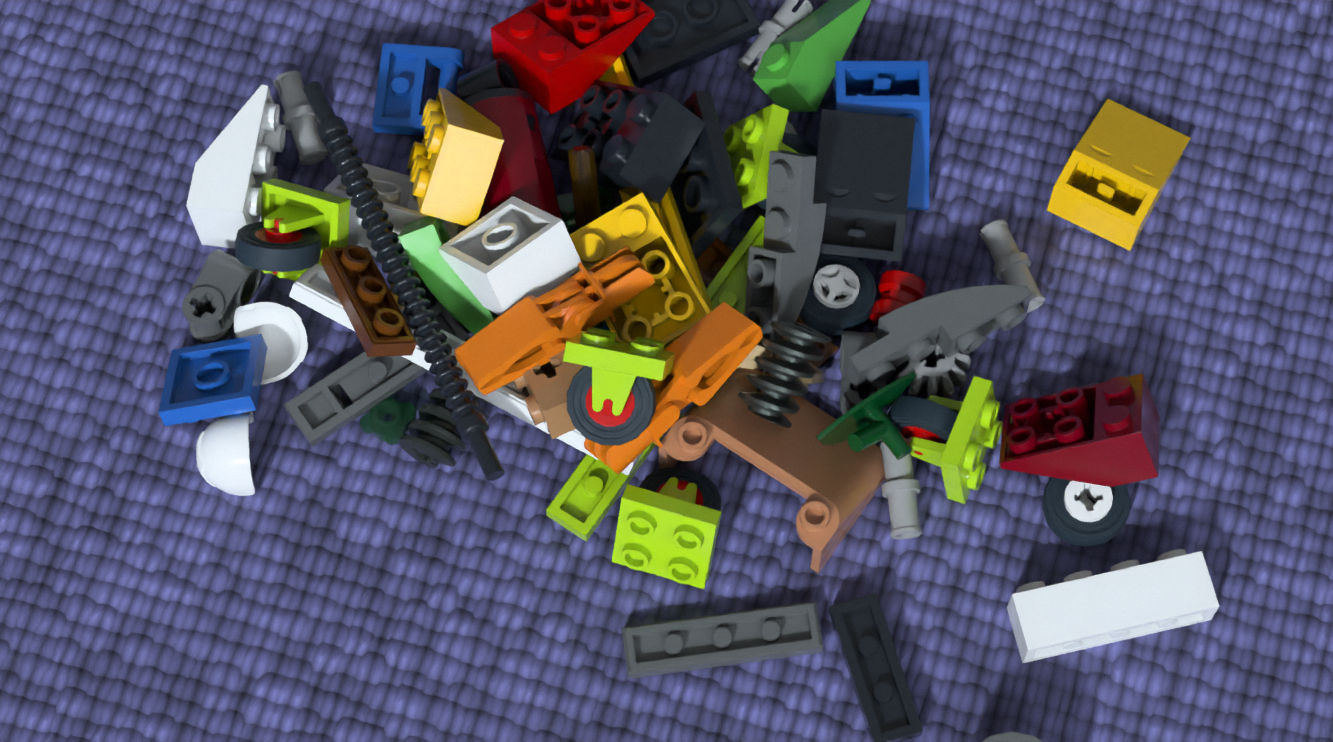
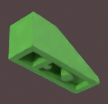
M871 0L827 1L771 42L753 77L754 82L777 106L785 108L789 112H816L834 77L835 62L842 61Z

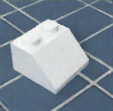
M514 196L438 248L444 260L483 307L499 316L527 296L533 295L537 298L555 289L579 270L578 263L581 262L563 220Z

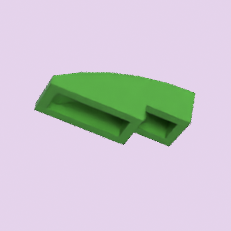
M426 216L405 224L398 238L407 256L410 258L412 266L429 291L444 308L474 335L497 318L496 313L483 307L441 256L438 248L451 239L443 219Z

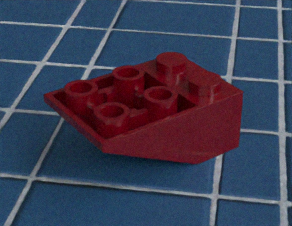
M1141 373L1128 377L1117 376L1106 382L1080 388L1069 387L1058 393L1036 398L1026 397L1014 403L1006 404L999 459L1001 469L1107 487L1158 477L1160 416L1144 374Z

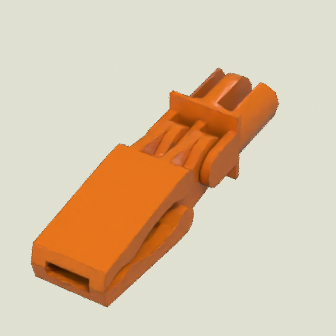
M628 245L588 270L585 269L581 262L578 263L580 272L559 284L555 289L537 298L530 295L522 299L456 348V359L473 380L476 388L483 395H487L523 376L524 372L538 364L542 366L550 362L549 358L565 350V342L580 334L581 331L594 327L608 317L612 322H615L616 319L612 311L653 286L655 281Z
M726 302L721 303L664 349V351L674 352L675 356L672 371L663 381L651 379L656 391V410L650 425L636 439L625 444L600 445L586 439L584 441V448L616 474H620L652 442L659 448H662L663 445L659 438L676 423L680 416V411L692 401L699 406H703L713 397L763 338L761 327Z

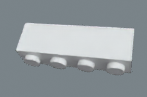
M1177 549L1161 554L1157 558L1158 561L1140 565L1138 560H1128L1110 568L1111 572L1093 576L1091 571H1080L1066 576L1063 579V583L1045 586L1043 581H1037L1020 586L1016 589L1017 593L1011 595L1007 611L1022 663L1211 620L1219 608V603L1202 551L1187 554L1185 549Z

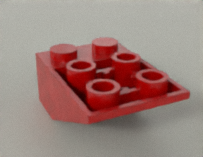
M539 0L490 28L494 60L498 58L504 59L513 69L520 89L529 92L534 101L552 115L581 98L584 92L606 73L655 17V11L641 0Z

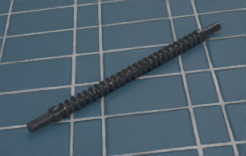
M318 81L310 82L303 88V91L319 123L317 133L321 141L326 144L325 150L327 153L332 154L330 160L334 165H337L335 171L338 175L342 176V185L347 186L346 194L352 197L351 205L357 208L356 215L362 219L361 226L367 230L366 237L372 241L371 248L378 252L376 258L379 262L383 263L382 271L388 274V283L394 285L392 292L394 295L399 296L397 303L399 306L404 307L403 315L406 318H410L408 326L415 330L413 336L416 340L420 341L419 349L422 352H426L424 360L426 363L431 364L429 371L431 374L437 375L435 377V384L442 387L440 395L448 398L446 400V407L453 410L451 418L454 421H458L456 429L463 441H469L487 481L497 480L505 474V471L487 435L489 424L485 416L478 412L480 405L472 401L474 393L471 390H466L469 382L461 378L463 370L460 367H455L458 361L455 356L450 355L452 347L449 344H445L447 336L440 332L441 324L434 321L436 313L433 310H429L431 302L424 298L425 290L419 287V278L413 276L415 269L413 266L408 265L410 258L403 254L404 248L401 243H398L399 235L396 232H392L394 225L392 222L387 221L389 214L382 210L384 204L381 200L377 199L378 191L372 188L373 181L371 178H367L368 170L362 167L363 160L357 156L358 149L352 145V137L347 135L348 128L342 117L335 115L321 83Z

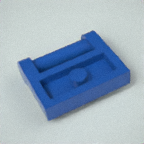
M383 43L372 121L374 132L424 136L425 126H421L428 67H438L440 69L438 91L441 87L456 96L458 72L464 67V52L450 47Z

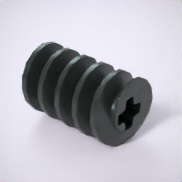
M787 320V322L771 321L770 326L780 337L778 340L763 339L762 343L772 352L771 357L755 356L754 361L764 370L763 375L747 374L746 379L756 387L755 392L740 391L738 396L754 414L779 426L791 428V422L782 413L796 414L800 407L790 395L804 396L807 394V387L798 378H813L815 376V369L806 360H822L824 354L814 343H829L831 339L813 328L792 320Z
M441 388L433 389L429 394L431 404H423L418 412L421 420H412L408 425L411 435H402L398 440L399 445L406 453L431 468H436L440 463L454 467L457 462L448 450L453 448L465 451L467 448L466 444L458 436L459 433L456 429L458 421H454L451 418L453 410L446 407V400L448 398L440 395ZM474 395V398L472 400L474 402H477L478 404H480L481 401L491 404L488 401L476 395ZM479 407L478 412L482 413L485 416V418H487L488 415L486 414V412L481 407Z

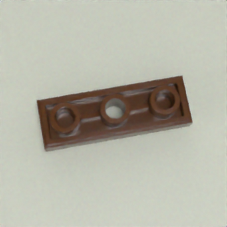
M347 245L346 247L324 248L320 262L367 356H412L417 342L368 247Z

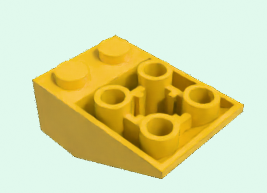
M440 87L436 100L428 99L423 111L421 126H425L422 143L414 142L409 155L407 168L412 169L410 174V182L414 183L412 195L417 196L420 213L469 227L478 220L504 139L499 126L447 89Z
M1107 99L1073 150L1057 179L1047 211L1131 251L1191 138Z
M643 192L569 235L586 270L628 245L645 266V269L655 279L653 286L612 311L616 319L615 322H612L609 317L605 319L610 331L617 333L616 341L630 344V341H635L636 337H643L665 342L666 345L683 335L711 312L673 239L651 201Z

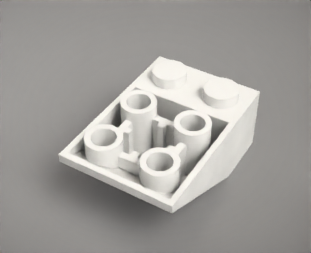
M261 85L195 163L186 206L202 245L235 249L238 230L245 225L261 222L262 182L272 178L278 179L277 166H273L276 152H283L286 140L285 125H280L279 104L273 103L268 85Z

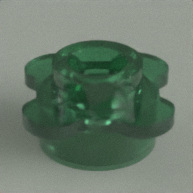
M389 396L372 407L368 414L361 417L360 426L366 434L373 433L378 439L385 441L387 444L395 445L399 443L398 440L406 433L409 422L415 419L416 410L412 403H401ZM387 414L393 417L389 422L384 420V416Z

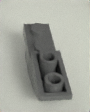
M785 150L770 151L763 245L749 246L744 315L761 327L763 338L759 344H763L764 338L779 339L780 335L770 326L771 321L787 322V320H792L796 322L813 280L821 248L827 203L813 201L816 156Z
M1018 285L973 286L935 294L904 305L879 318L876 332L878 340L849 357L846 376L855 389L858 390L868 383L872 386L883 383L895 373V367L909 359L913 363L924 359L935 350V344L940 347L947 358L959 351L963 354L971 353L987 340L986 336L999 328L1007 331L1021 323L1027 316L1026 312L1032 292L1027 286Z

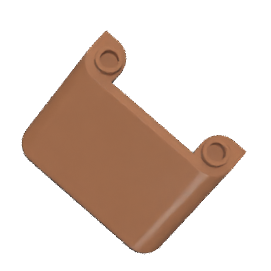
M737 368L705 405L699 406L695 404L670 428L661 440L663 447L659 448V469L674 467L678 460L692 461L700 458L716 440L807 499L797 514L796 531L799 538L813 549L810 568L819 574L885 481L882 450L879 446L873 444L860 452H854L849 447L848 440L833 445H823L816 436L837 419L801 396L790 395L800 407L796 414L782 413L791 422V428L782 427L761 418L747 408L748 405L738 394L740 391L755 392L756 387L746 379L747 374L763 375V372L758 369Z

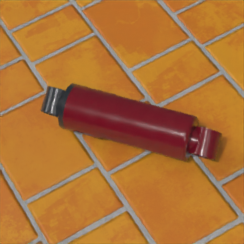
M501 58L460 76L457 81V87L461 100L499 126L504 139L478 220L512 196L562 220L534 98L529 92L520 89L513 69Z

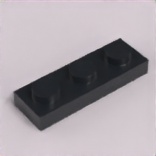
M874 593L829 606V615L871 742H902L921 736L923 730L877 594Z

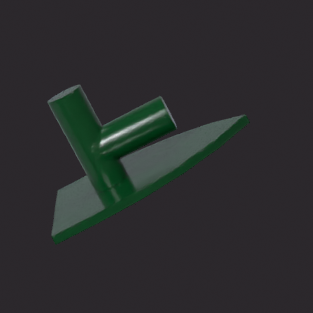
M913 371L864 399L817 435V439L823 445H833L848 440L849 447L854 452H860L882 440L897 460L902 459L913 448L890 420L886 412L917 374Z

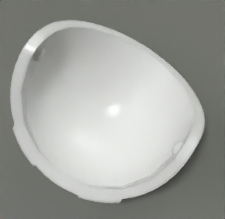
M260 301L240 306L236 309L234 315L235 338L262 334L268 347L261 385L279 381L290 375L300 362H303L308 349L307 334L301 317L292 308L270 301Z
M252 411L240 415L221 416L215 419L199 434L196 442V460L200 474L210 485L229 494L249 496L255 493L249 450V424L254 422Z

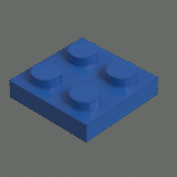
M262 334L173 349L158 410L164 426L194 423L203 419L226 415H240L257 410L268 349Z

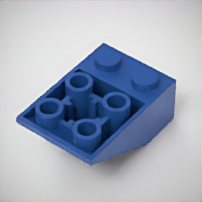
M836 61L833 81V110L915 118L907 210H929L930 97L928 61Z

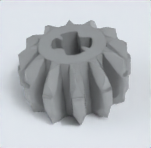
M935 344V350L924 358L934 360V368L926 367V360L924 359L914 363L909 359L895 367V373L898 374L895 376L894 381L914 371L917 375L908 385L910 386L908 396L918 397L919 393L926 394L925 399H928L929 395L936 396L938 392L942 397L950 399L954 395V386L963 387L966 383L967 375L964 371L970 367V357L959 351L947 358L940 347Z

